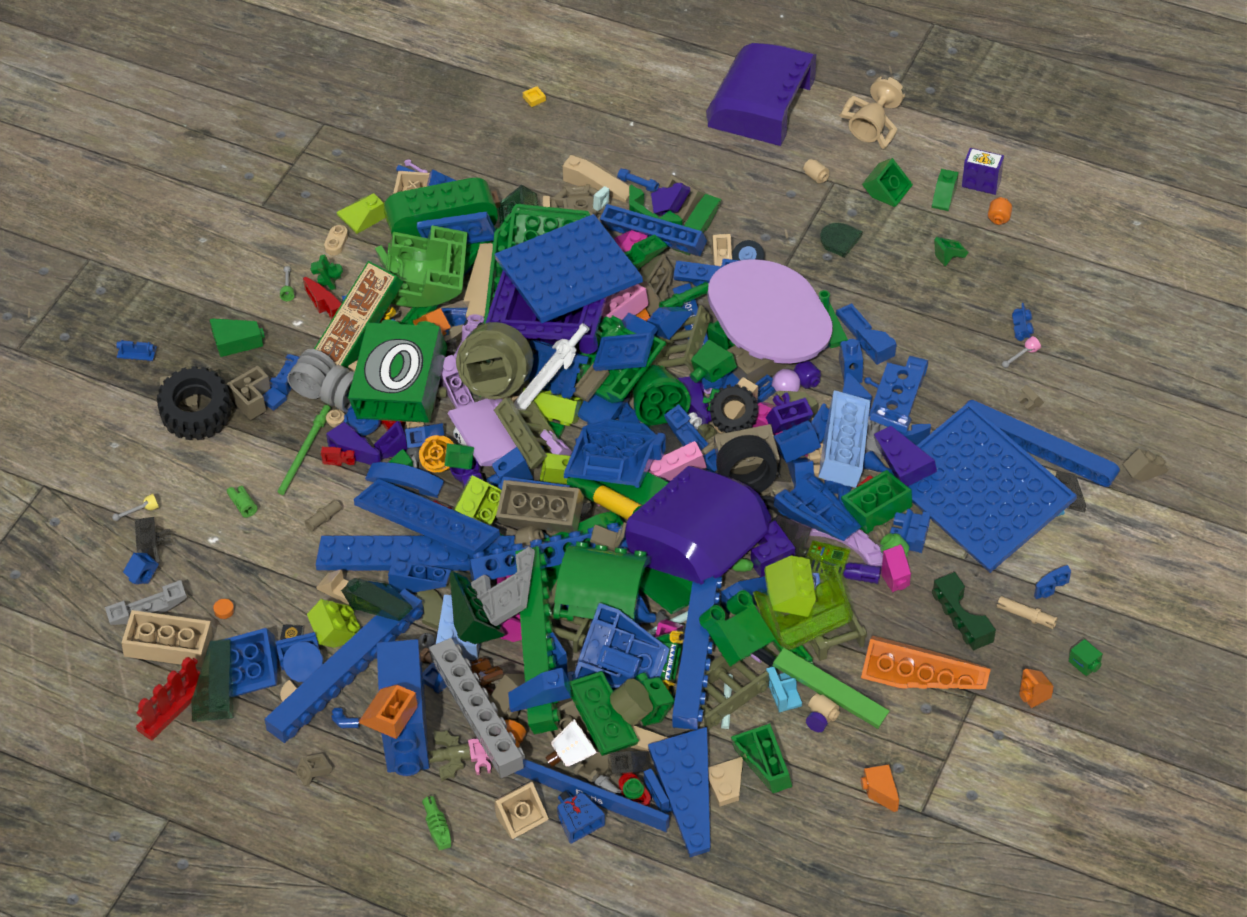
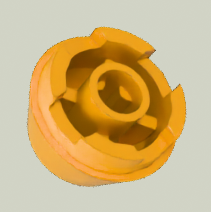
M434 435L425 439L419 450V459L426 470L430 472H443L450 468L444 465L447 443L454 444L449 438Z

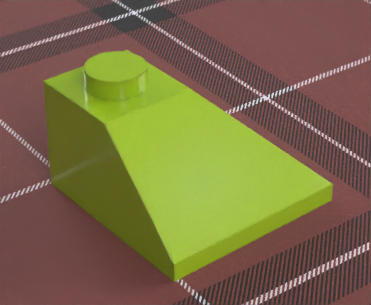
M374 193L364 196L336 212L356 234L386 218L384 202Z

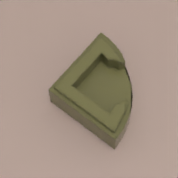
M710 424L698 426V432L705 441L717 434Z

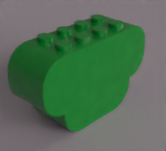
M477 177L400 191L389 196L384 203V214L391 237L393 232L421 237L417 229V222L444 217L487 212L494 226L498 220V212L487 181Z

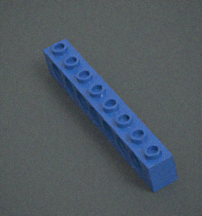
M611 523L607 524L605 529L617 533L622 525ZM593 527L588 528L586 533L580 534V531L568 533L569 536L561 538V535L551 536L549 541L542 542V539L530 541V545L523 546L522 543L513 544L511 549L503 550V547L491 549L492 553L484 554V551L472 553V557L467 558L472 582L482 575L490 577V580L514 575L517 573L515 551L523 550L527 547L539 546L541 552L544 553V549L550 546L552 554L547 557L548 564L545 565V568L560 565L565 554L563 551L564 544L569 542L571 545H576V541L583 542L586 538L591 540ZM624 533V538H623V540L621 541V543L619 544L618 547H619V548H624V547H626V548L628 549L627 542H626V537H625V533ZM591 542L589 547H595L596 544ZM508 555H513L514 562L511 565H506L505 558ZM489 559H493L495 565L492 569L488 570L486 562Z

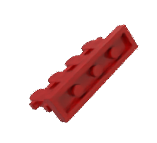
M186 657L181 664L182 669L179 672L171 671L167 677L168 682L164 686L161 684L155 686L152 698L149 700L143 698L139 702V710L136 713L141 717L142 721L136 725V729L151 741L208 687V682L200 677L201 673L196 669L197 659Z

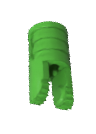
M239 486L237 491L234 487L227 488L228 496L243 517H251L256 513L257 505L243 486Z

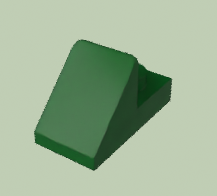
M940 237L934 239L935 256L944 266L949 263L952 257L965 258L969 253L959 241Z

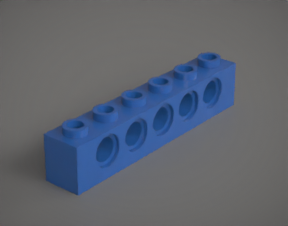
M606 204L600 217V221L606 229L622 234L632 230L648 235V237L655 234L668 245L667 247L701 256L707 242L702 231Z

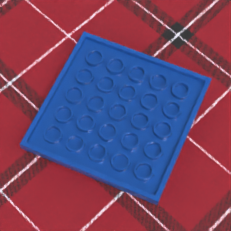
M594 214L495 253L496 261L541 324L643 282L642 275Z

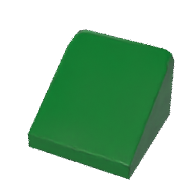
M403 449L389 461V463L413 467L412 460Z

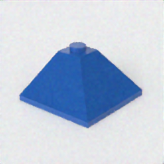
M263 628L209 643L219 701L277 685V648L275 636L269 629Z

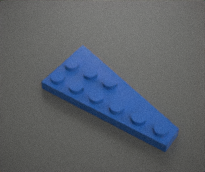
M707 727L648 744L650 756L669 800V805L689 857L710 851Z

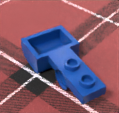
M722 259L721 266L676 261L673 278L674 280L692 282L694 286H698L704 282L709 283L715 272L723 266L739 260Z

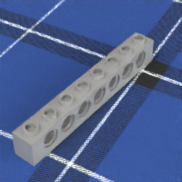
M449 638L429 647L433 664L500 778L523 769V759H525L522 749L516 747L513 734L507 732V726L503 717H498V711L494 702H489L486 689L480 687V680L476 673L471 672V665L468 659L462 657L463 653L459 644L455 645L452 638Z

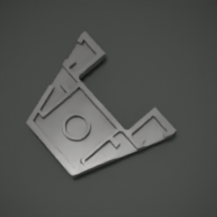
M527 547L515 555L517 573L493 588L490 585V577L482 575L471 582V586L476 590L477 598L481 600L490 623L495 626L516 615L527 606L535 553L531 547Z

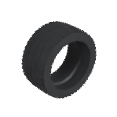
M741 435L732 438L720 448L716 457L718 474L740 481L750 486L758 494L767 489L777 475V463L771 447L765 440L754 435ZM754 456L763 459L761 465L750 473L739 475L730 472L731 468L738 461L746 457Z

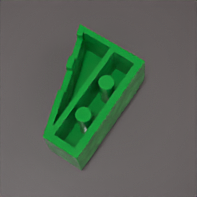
M770 724L731 737L734 750L772 794L792 787L790 775Z

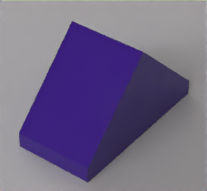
M397 421L374 444V447L381 454V460L395 456L402 449L405 452L407 451L406 437L400 421Z

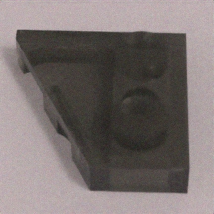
M1057 470L1055 477L1077 495V499L1067 509L1085 513L1086 503L1077 476Z

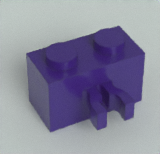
M786 392L782 395L783 402L779 399L778 395L774 396L773 402L776 407H773L766 416L768 424H771L773 434L782 432L785 429L788 430L792 426H797L812 417L813 412L806 398L790 402V397Z

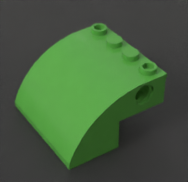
M433 225L431 226L428 238L393 232L391 241L388 244L386 270L399 277L404 283L391 304L406 307H427L442 304L457 297L462 292L467 232Z

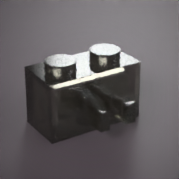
M154 517L135 519L137 553H147L156 562H160L159 545H172L171 538H166L171 537L170 529L158 532Z

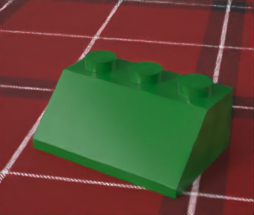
M885 470L843 495L841 500L849 513L862 526L861 530L868 534L873 531L875 526L883 525L893 519L896 512L903 513L911 508L912 490L888 470Z

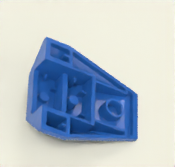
M811 472L803 476L792 491L789 492L784 489L775 496L774 507L782 515L839 540L845 541L862 527L829 488Z
M598 603L572 680L603 671L610 687L618 688L626 680L633 679L597 665L603 645L642 659L637 675L646 673L649 679L660 678L670 649L619 609Z

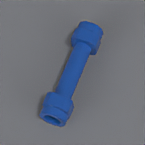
M621 168L618 172L617 177L622 181L626 182L629 180L646 187L647 191L656 192L659 188V183L656 180L650 179L648 181L630 174V170Z

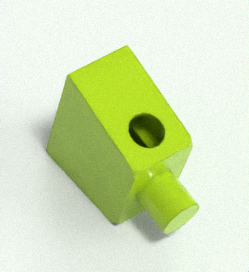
M546 453L547 457L543 460L541 466L540 482L567 485L564 471L571 456Z

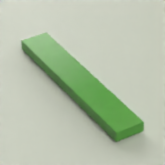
M785 648L782 649L773 662L772 666L795 678L820 695H825L840 707L879 729L889 714L888 709Z

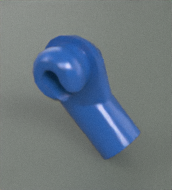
M334 708L332 710V720L340 728H359V718H347L341 708Z

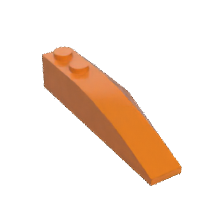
M872 635L861 678L897 688L986 689L991 669L952 656Z

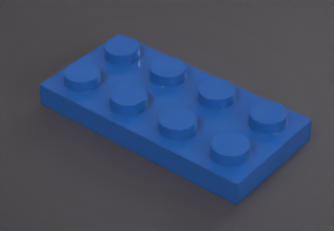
M487 212L417 222V229L423 238H428L431 226L433 225L467 232L466 244L494 240V232L496 231Z

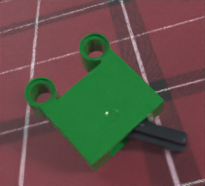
M741 590L727 600V608L735 616L726 621L724 620L725 612L718 605L711 606L700 615L699 622L701 626L708 631L730 667L752 654L770 667H774L772 665L777 657L764 648L775 641L776 638L753 604L749 592Z

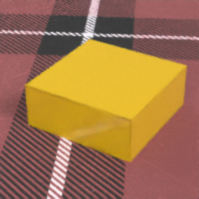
M538 86L522 92L523 98L531 107L546 101L545 94Z

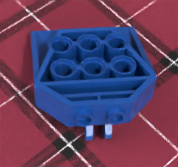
M605 419L583 426L564 471V478L573 477L633 485L635 488H639L654 460L653 443L657 435L644 423Z

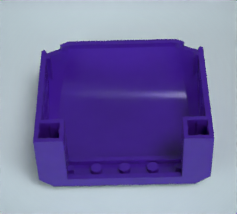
M751 43L744 46L736 55L706 110L708 127L781 146L787 135V114L793 98L799 88L810 90L815 81L816 54L767 43Z
M687 466L628 518L625 537L630 553L639 550L647 552V556H652L651 564L646 567L702 585L704 584L703 580L713 576L716 579L722 576L769 531L771 516L764 501L750 486L718 473Z

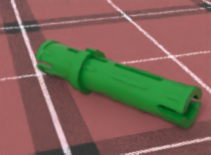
M704 282L680 294H673L671 298L659 302V307H682L683 304L707 294L709 283Z

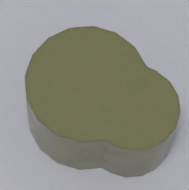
M635 679L626 680L611 693L610 702L613 708L630 725H636L653 710V705L646 688Z

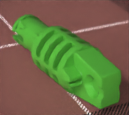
M430 796L431 802H429L428 797L424 798L422 803L427 813L426 823L432 839L439 850L451 848L450 831L443 812L438 809L435 797Z

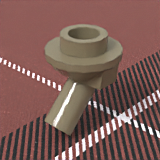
M888 522L885 526H875L872 532L874 541L880 544L882 538L890 533L893 524Z

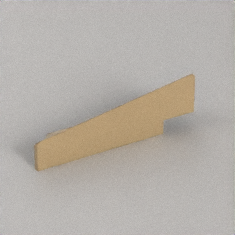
M492 243L480 244L463 301L468 308L466 318L472 314L485 316Z

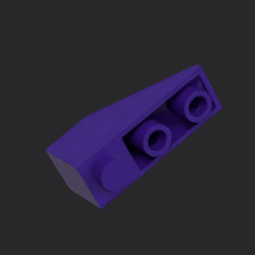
M690 376L677 378L685 385L690 395L691 403L687 413H696L697 417L702 419V424L711 422L710 411L706 410L708 403L702 402L704 398L703 383H695Z
M345 422L326 433L329 447L341 448L342 452L347 450L355 451V461L369 465L381 462L379 450L370 446L366 438L359 436L356 430Z

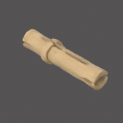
M1001 596L998 600L997 608L1031 620L1033 624L1039 623L1051 629H1054L1058 617L1041 612L1042 610L1039 608L1033 609L1004 596Z

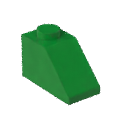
M941 168L931 208L949 211L957 189L959 172Z

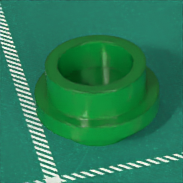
M632 778L623 785V793L629 799H637L643 795L644 786L638 779Z

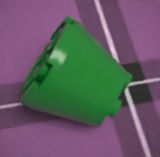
M650 365L633 386L635 414L648 428H669L670 426L664 417L667 412L678 404L686 413L690 408L691 399L685 385L663 366Z

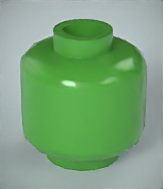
M889 533L882 538L880 551L883 554V551L901 544L907 558L909 544L901 535Z

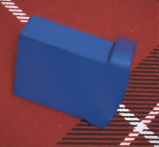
M431 663L423 672L424 684L434 689V692L440 693L447 686L435 665Z

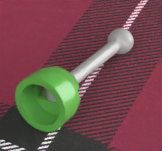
M289 266L284 267L285 286L280 289V298L283 301L294 299V289L289 286V272L291 271Z

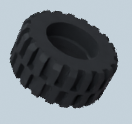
M191 366V369H186L185 367L180 372H173L170 378L167 377L163 381L164 385H160L159 394L157 395L159 414L163 425L167 427L171 434L175 433L176 437H185L186 440H192V438L203 440L202 437L207 436L209 438L213 436L215 431L218 433L222 430V425L225 426L227 424L228 418L231 416L232 404L228 386L225 384V380L218 376L217 372L213 370L209 372V369L205 367L198 369L197 366ZM191 395H204L211 399L204 409L197 412H185L178 408L180 402Z

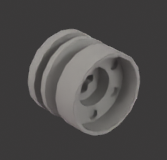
M307 349L303 351L301 357H299L297 363L287 376L288 383L301 396L317 399L320 397L321 387L327 373L336 365L323 352Z

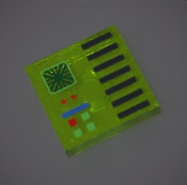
M812 540L806 559H810L812 573H819L820 579L829 581V575L833 574L836 581L840 582L850 556V549Z

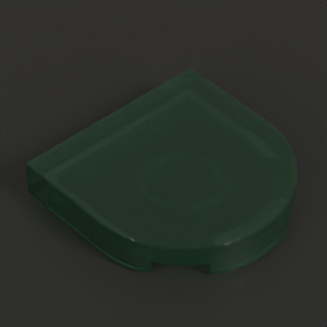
M831 223L821 230L820 240L826 250L845 258L862 237L863 231L844 223Z

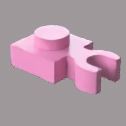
M468 740L471 762L477 761L475 765L476 774L480 775L479 769L482 766L487 768L488 773H491V765L487 761L489 757L479 740Z

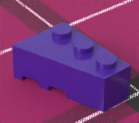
M892 426L874 434L876 446L894 476L906 486L937 472L935 460Z

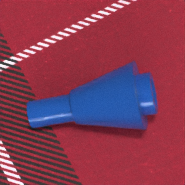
M873 451L864 454V469L881 473L888 470L892 474V470L884 466Z

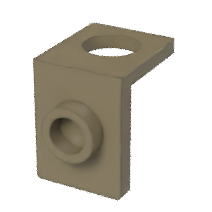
M623 522L617 533L594 525L590 542L606 545L608 549L615 551V547H618L624 538L627 523Z

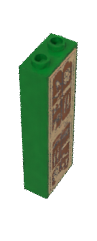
M368 261L314 349L328 355L335 365L348 368L359 356L367 323L380 322L404 282L396 275Z

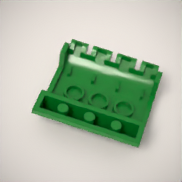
M613 315L611 318L605 316L598 326L602 332L597 330L596 334L598 348L602 337L636 333L626 329L621 319ZM654 336L646 367L608 370L610 374L594 394L610 403L623 401L666 345V342ZM598 349L591 354L582 353L580 350L577 352L587 356L588 362L587 364L579 363L578 368H580V372L577 373L575 382L578 383L594 363Z

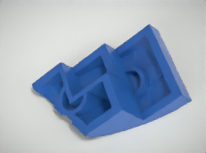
M628 393L623 401L610 403L593 394L588 402L583 401L578 417L586 421L588 425L605 419L615 420L621 414V408L630 400V394Z

